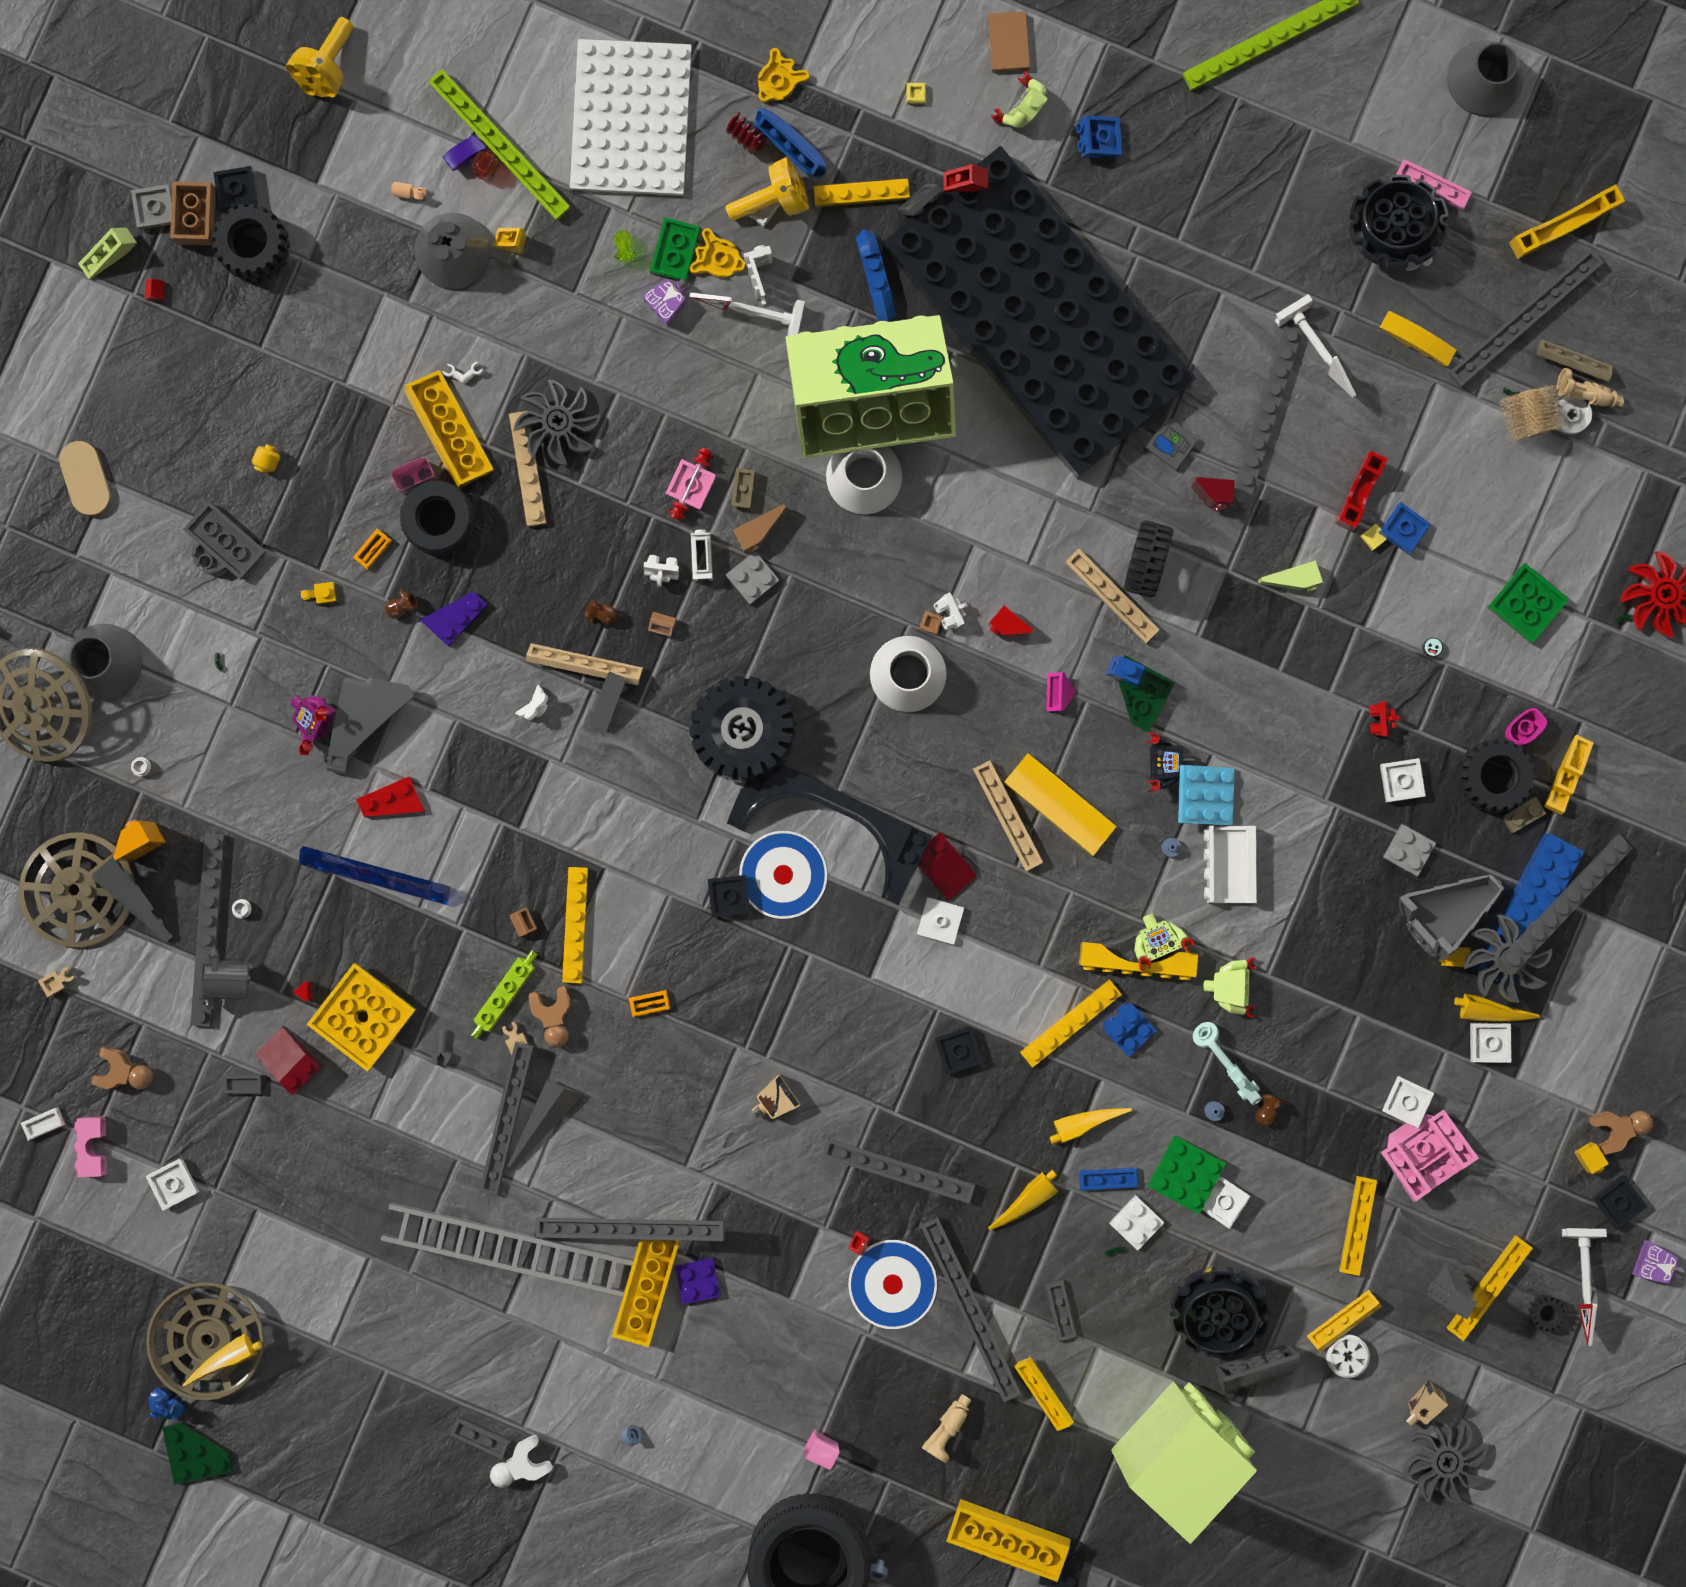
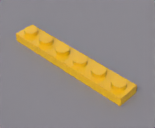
M568 867L562 982L582 983L588 868Z
M1107 980L1020 1053L1033 1068L1122 994L1110 980Z
M1515 1235L1473 1291L1477 1303L1468 1320L1456 1314L1447 1326V1329L1464 1341L1533 1248Z

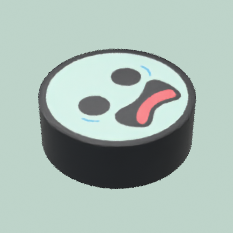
M1429 638L1423 643L1422 650L1426 656L1436 657L1442 652L1443 645L1439 639Z

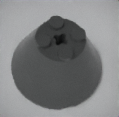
M445 213L429 220L420 230L415 243V258L420 271L433 284L449 289L465 288L477 282L488 268L491 255L490 240L484 228L473 218L461 213Z

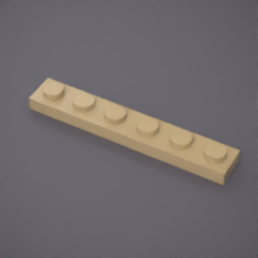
M523 411L510 413L509 417L526 523L528 527L547 523L536 455L532 459L527 449V442L532 429L528 427L514 431L517 418L527 412Z
M1080 549L1065 562L1145 644L1159 631L1143 612Z
M532 643L526 655V661L601 678H606L610 671L627 678L626 683L634 685L639 684L643 671L642 667Z
M989 760L974 768L973 771L1025 871L1043 863L991 761Z

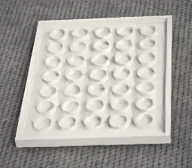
M578 39L570 175L571 191L684 196L691 44Z

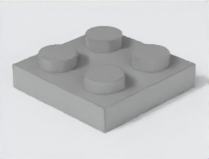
M169 184L131 190L138 229L171 224L172 191Z
M756 551L726 574L727 578L750 605L779 582V579Z
M1401 824L1382 858L1412 875L1418 876L1436 843Z

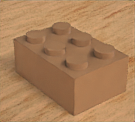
M173 181L170 238L176 244L212 245L215 242L212 239V233L215 232L216 188L210 182Z

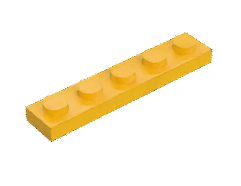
M908 179L814 186L815 207L910 199Z
M1356 1176L1339 1271L1342 1273L1360 1276L1377 1185L1376 1179Z

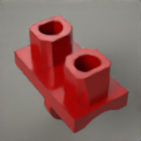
M1386 701L1369 706L1370 716H1380V723L1371 724V734L1390 737L1389 721L1391 728H1397L1396 721L1402 720V716H1396V709H1390V716H1388V702Z

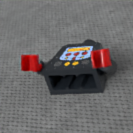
M1148 732L1152 736V740L1146 741L1148 744H1151L1150 781H1147V783L1152 784V789L1148 791L1154 792L1167 789L1177 783L1180 777V765L1194 766V757H1183V749L1179 748L1176 742L1156 732Z

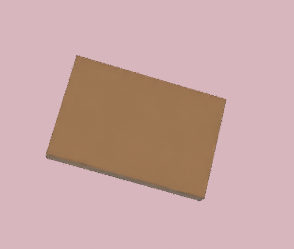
M1026 11L988 14L992 72L1029 69Z

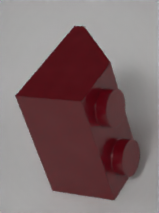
M1196 477L1192 481L1191 488L1208 508H1213V511L1223 512L1233 504L1235 480Z

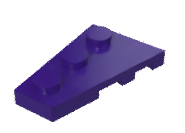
M471 592L420 621L449 647L488 605L475 592Z

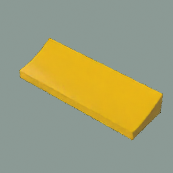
M438 370L406 384L404 392L455 486L461 489L493 472L494 469L441 371Z
M1029 753L1003 782L1091 856L1095 855L1117 827Z
M639 1240L612 1337L646 1347L650 1346L680 1240Z
M960 1499L946 1542L1058 1582L1070 1548L1071 1539Z

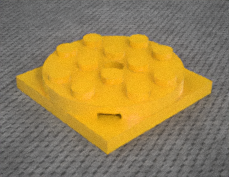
M354 963L307 1025L368 1072L387 1047L395 1040L416 1009L395 994L387 985L377 980L357 963ZM361 1011L368 1014L366 1022H361L358 1018Z

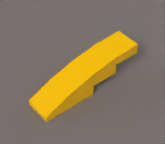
M1388 311L1380 326V329L1407 348L1412 347L1423 356L1431 357L1444 367L1449 366L1456 352L1454 347L1391 311Z
M1578 735L1574 736L1556 774L1544 805L1545 808L1560 815L1565 812L1569 798L1574 793L1579 777L1583 774L1593 742Z

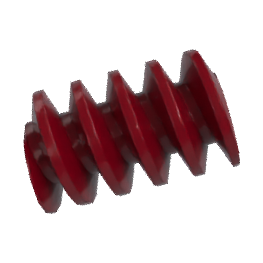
M738 112L728 123L726 133L732 134V138L737 139L738 144H743V148L745 150L748 149L750 155L755 154L766 144L768 137L762 140L763 133L761 132L756 135L758 128L755 127L751 130L752 123L744 124L747 118L739 119L741 112Z

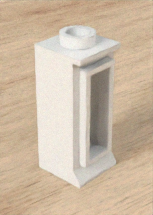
M695 530V533H691L693 581L697 582L698 579L713 581L710 532L706 533V530ZM697 540H705L707 570H697Z

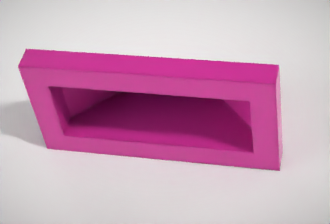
M1048 673L1046 711H1064L1076 695V692L1065 673Z

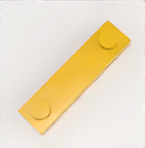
M1368 1290L1307 1335V1337L1320 1353L1382 1306Z
M1029 1357L1019 1361L1014 1367L1056 1430L1059 1431L1071 1426L1074 1421L1032 1358Z

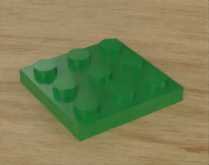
M1523 563L1487 608L1532 644L1569 599L1529 565Z
M1174 1135L1147 1187L1199 1215L1226 1163Z

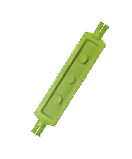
M531 950L526 959L517 958L474 1018L477 1027L471 1036L478 1039L484 1030L491 1032L535 970L531 963L537 957V953Z

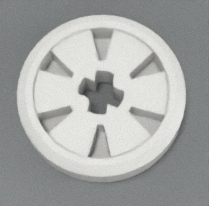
M1353 1334L1343 1335L1326 1348L1328 1366L1341 1377H1356L1363 1373L1369 1364L1370 1354L1367 1345ZM1349 1351H1351L1350 1355L1352 1356V1358L1350 1360L1347 1358V1360L1345 1361V1356L1343 1354L1345 1352L1348 1353Z

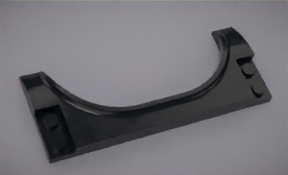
M784 765L780 768L775 767L773 769L774 773L767 777L764 775L760 776L758 781H746L737 796L727 824L745 832L749 821L760 809L772 802L786 798L812 800L862 824L875 837L881 848L885 863V883L881 897L899 906L932 835Z

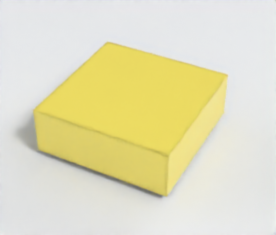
M907 83V104H925L926 83Z
M1374 524L1360 536L1372 551L1386 540L1385 537L1378 533L1380 527L1377 524Z

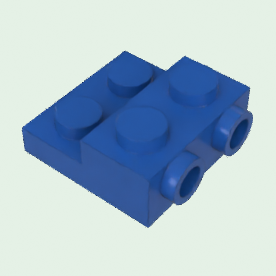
M1086 115L1079 120L1076 125V131L1080 133L1078 151L1081 152L1082 158L1120 157L1122 155L1120 117Z
M1130 1002L1128 1004L1123 1003L1117 1009L1118 1013L1114 1017L1110 1016L1103 1022L1104 1027L1102 1028L1128 1057L1157 1031Z

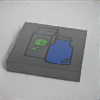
M1167 417L1145 449L1176 471L1198 441V438Z

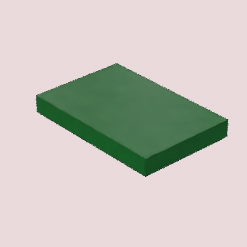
M664 217L650 273L678 281L683 279L687 283L701 227Z

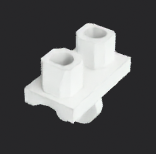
M649 555L647 562H644V576H650V580L657 581V587H661L662 582H669L670 579L678 580L679 566H677L676 558L669 557L666 564H659L660 559L658 556Z
M950 592L934 604L937 613L946 611L948 617L941 620L945 630L951 628L956 630L965 624L962 617L966 616L964 609L968 605L967 603L961 604L958 598L954 600Z

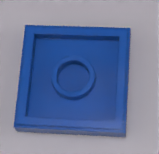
M1399 502L1378 533L1410 555L1431 523L1402 502Z

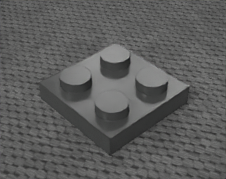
M925 184L898 210L902 215L917 216L924 210L923 206L928 202L932 203L938 198L937 194L941 189L937 184Z

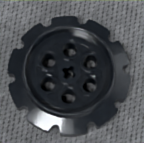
M1390 175L1388 181L1384 182L1379 178L1364 187L1363 197L1357 196L1352 204L1349 219L1354 222H1351L1349 225L1350 237L1355 246H1362L1361 254L1376 265L1379 262H1385L1386 267L1390 269H1406L1410 262L1420 265L1434 255V247L1439 248L1443 244L1448 230V225L1444 223L1448 218L1446 204L1443 198L1435 197L1436 189L1421 179L1417 182H1412L1411 177L1408 175ZM1401 202L1404 206H1399L1397 203ZM1380 209H1384V210H1386L1387 212H1386V213H1382V212H1380L1379 210H1380ZM1413 213H1418L1420 216L1415 217ZM1377 227H1382L1385 230H1378ZM1410 231H1416L1418 234H1412ZM1396 237L1400 239V241H1394L1392 238Z
M1214 1266L1211 1267L1210 1272H1204L1202 1269L1187 1276L1184 1279L1185 1286H1177L1171 1297L1170 1306L1172 1311L1169 1314L1174 1333L1176 1335L1180 1334L1181 1343L1188 1349L1196 1353L1204 1350L1208 1357L1223 1358L1228 1357L1230 1352H1235L1238 1355L1249 1350L1255 1345L1254 1339L1262 1338L1269 1325V1317L1266 1314L1270 1313V1306L1265 1290H1259V1283L1254 1277L1244 1271L1236 1274L1232 1267Z

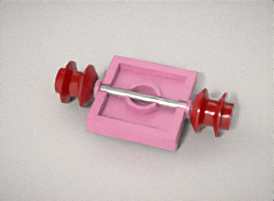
M708 449L696 450L699 453L698 457H693L696 465L683 459L680 461L665 493L679 500V502L671 503L674 506L673 510H668L670 517L674 520H685L683 514L684 512H689L687 506H685L686 504L701 511L717 477L715 474L703 469V467L711 466L708 463L709 459H714L711 455L712 452Z

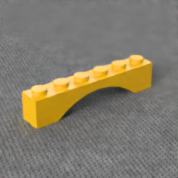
M1614 185L1566 213L1519 234L1509 244L1517 259H1520L1618 208L1625 200L1617 185Z
M1081 942L1079 965L1084 966L1083 969L1095 970V967H1102L1104 972H1114V969H1122L1124 974H1133V971H1141L1143 976H1152L1153 973H1160V977L1172 978V975H1179V979L1191 980V977H1196L1198 954L1175 952L1160 961L1151 962L1150 969L1147 964H1143V971H1141L1139 963L1129 962L1117 957L1103 944Z

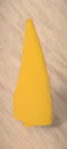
M1464 994L1463 998L1456 997L1454 1001L1455 1005L1461 1006L1460 1018L1520 1021L1540 1018L1539 1014L1510 1008L1481 996Z
M1131 1108L1095 1110L1055 1120L1054 1125L1057 1134L1049 1137L1052 1144L1057 1142L1062 1144L1080 1137L1103 1122L1132 1110Z
M1053 1170L1046 1176L1043 1172L1039 1174L988 1229L992 1230L1020 1218L1053 1197L1058 1190L1051 1181L1057 1174Z
M246 1334L234 1339L207 1359L186 1380L183 1387L213 1372L243 1363L256 1356L257 1351L262 1348L261 1342L258 1341L253 1344Z

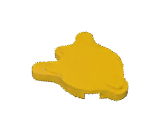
M778 48L771 49L769 62L762 68L758 76V98L762 103L781 101L788 98L798 84L807 82L810 78L806 70L794 71V60L783 58Z
M709 228L703 230L702 236L706 246L696 248L697 260L690 265L692 274L708 273L713 277L726 278L745 269V261L740 257L736 246L732 242L717 238Z

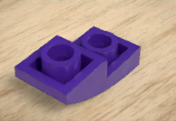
M475 134L447 151L443 155V159L452 171L469 165L470 159L486 153V147Z

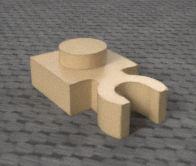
M71 967L63 968L60 974L58 971H53L38 980L47 997H51L66 988L65 981L69 982L76 979V975L70 978L66 975L67 971L72 969Z
M515 1021L512 1022V1031H508L506 1026L502 1027L503 1032L510 1037L505 1042L511 1055L516 1041L529 1044L524 1032L517 1033L518 1025Z

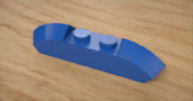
M765 108L757 110L754 120L755 127L768 137L804 173L815 180L828 175L821 155L786 121Z
M863 229L856 237V242L878 321L889 322L896 316L880 250L875 234Z

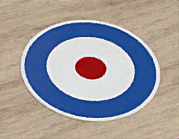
M776 831L758 838L747 849L740 865L739 875L747 876L749 903L762 914L773 918L788 919L806 913L820 900L827 883V867L821 851L810 839L796 832Z
M885 1240L871 1245L867 1248L864 1256L859 1255L849 1275V1294L857 1312L869 1323L885 1329L905 1328L918 1322L931 1308L937 1292L936 1273L929 1258L916 1246L900 1240Z

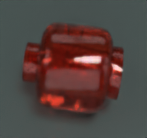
M490 150L486 152L479 151L471 162L472 173L481 180L491 179L499 167L496 154Z

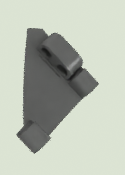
M350 677L344 678L332 730L327 771L346 774L350 755L381 725L415 697L409 685L371 678L366 680Z

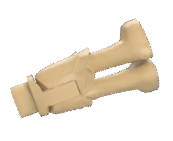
M1564 368L1560 372L1556 390H1559L1558 396L1584 399L1589 401L1588 404L1599 406H1623L1624 399L1622 396L1617 395L1616 391H1611L1610 388L1594 382H1576L1572 379L1573 373L1571 369Z
M961 1394L959 1400H955L940 1419L941 1425L925 1441L922 1449L947 1464L949 1456L945 1452L946 1443L951 1436L955 1437L956 1433L959 1432L967 1416L966 1410L969 1411L967 1407L971 1399Z

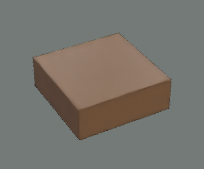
M925 610L919 629L937 635L943 616Z

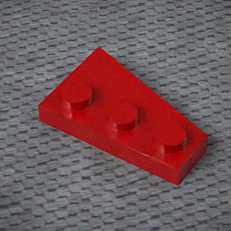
M410 776L356 799L363 817L425 812Z

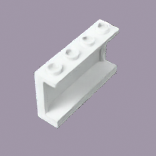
M1207 826V830H1204V841H1207V849H1204V861H1207V868H1204V880H1207V887L1204 888V899H1207V903H1256V826Z

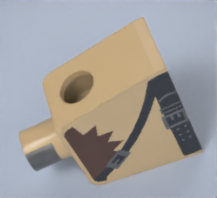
M778 1074L757 1095L760 1104L754 1107L752 1111L758 1119L768 1113L771 1119H774L800 1106V1103L781 1075Z
M1428 1380L1409 1401L1408 1405L1411 1412L1404 1419L1412 1427L1419 1420L1425 1425L1428 1424L1448 1406L1444 1393Z

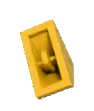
M498 228L493 246L522 254L527 236L522 228Z

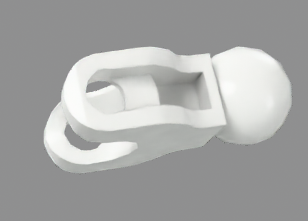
M532 1435L520 1441L514 1449L513 1456L506 1463H498L491 1469L490 1479L495 1486L504 1488L509 1486L513 1480L519 1478L535 1481L552 1470L551 1462L544 1461L535 1464L528 1458V1452L538 1444L539 1439L537 1435Z

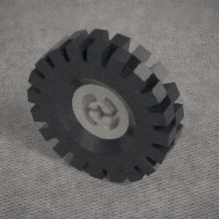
M734 676V680L730 681L726 678L719 681V686L714 687L712 685L706 690L707 695L704 698L700 696L696 702L698 707L696 711L692 710L690 717L692 725L689 726V734L692 737L693 749L699 759L710 771L716 773L719 777L726 780L732 779L734 782L743 783L744 780H749V782L758 781L760 776L764 775L767 777L773 774V769L775 767L780 768L785 763V756L790 755L793 749L792 741H795L796 730L794 729V725H796L795 718L784 696L767 681L762 682L760 678L752 676L749 679H746L744 676ZM750 721H754L756 723V732L753 737L749 732H753V728L750 725ZM734 722L735 726L737 727L733 728L734 733L737 735L736 739H732L730 733L731 727ZM745 726L748 731L741 733L739 729H744Z

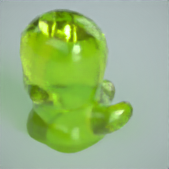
M624 229L617 231L613 237L614 244L618 249L614 258L619 262L633 260L637 257V254L632 249L634 244L631 233Z

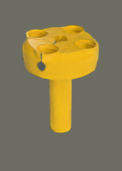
M340 17L319 51L308 47L298 48L286 64L287 71L291 73L293 79L306 94L320 97H335L340 90L344 76L338 65L334 62V59L354 29L353 24L348 19Z
M788 157L776 161L769 166L771 186L726 205V211L731 221H735L778 201L789 216L809 210L804 182Z

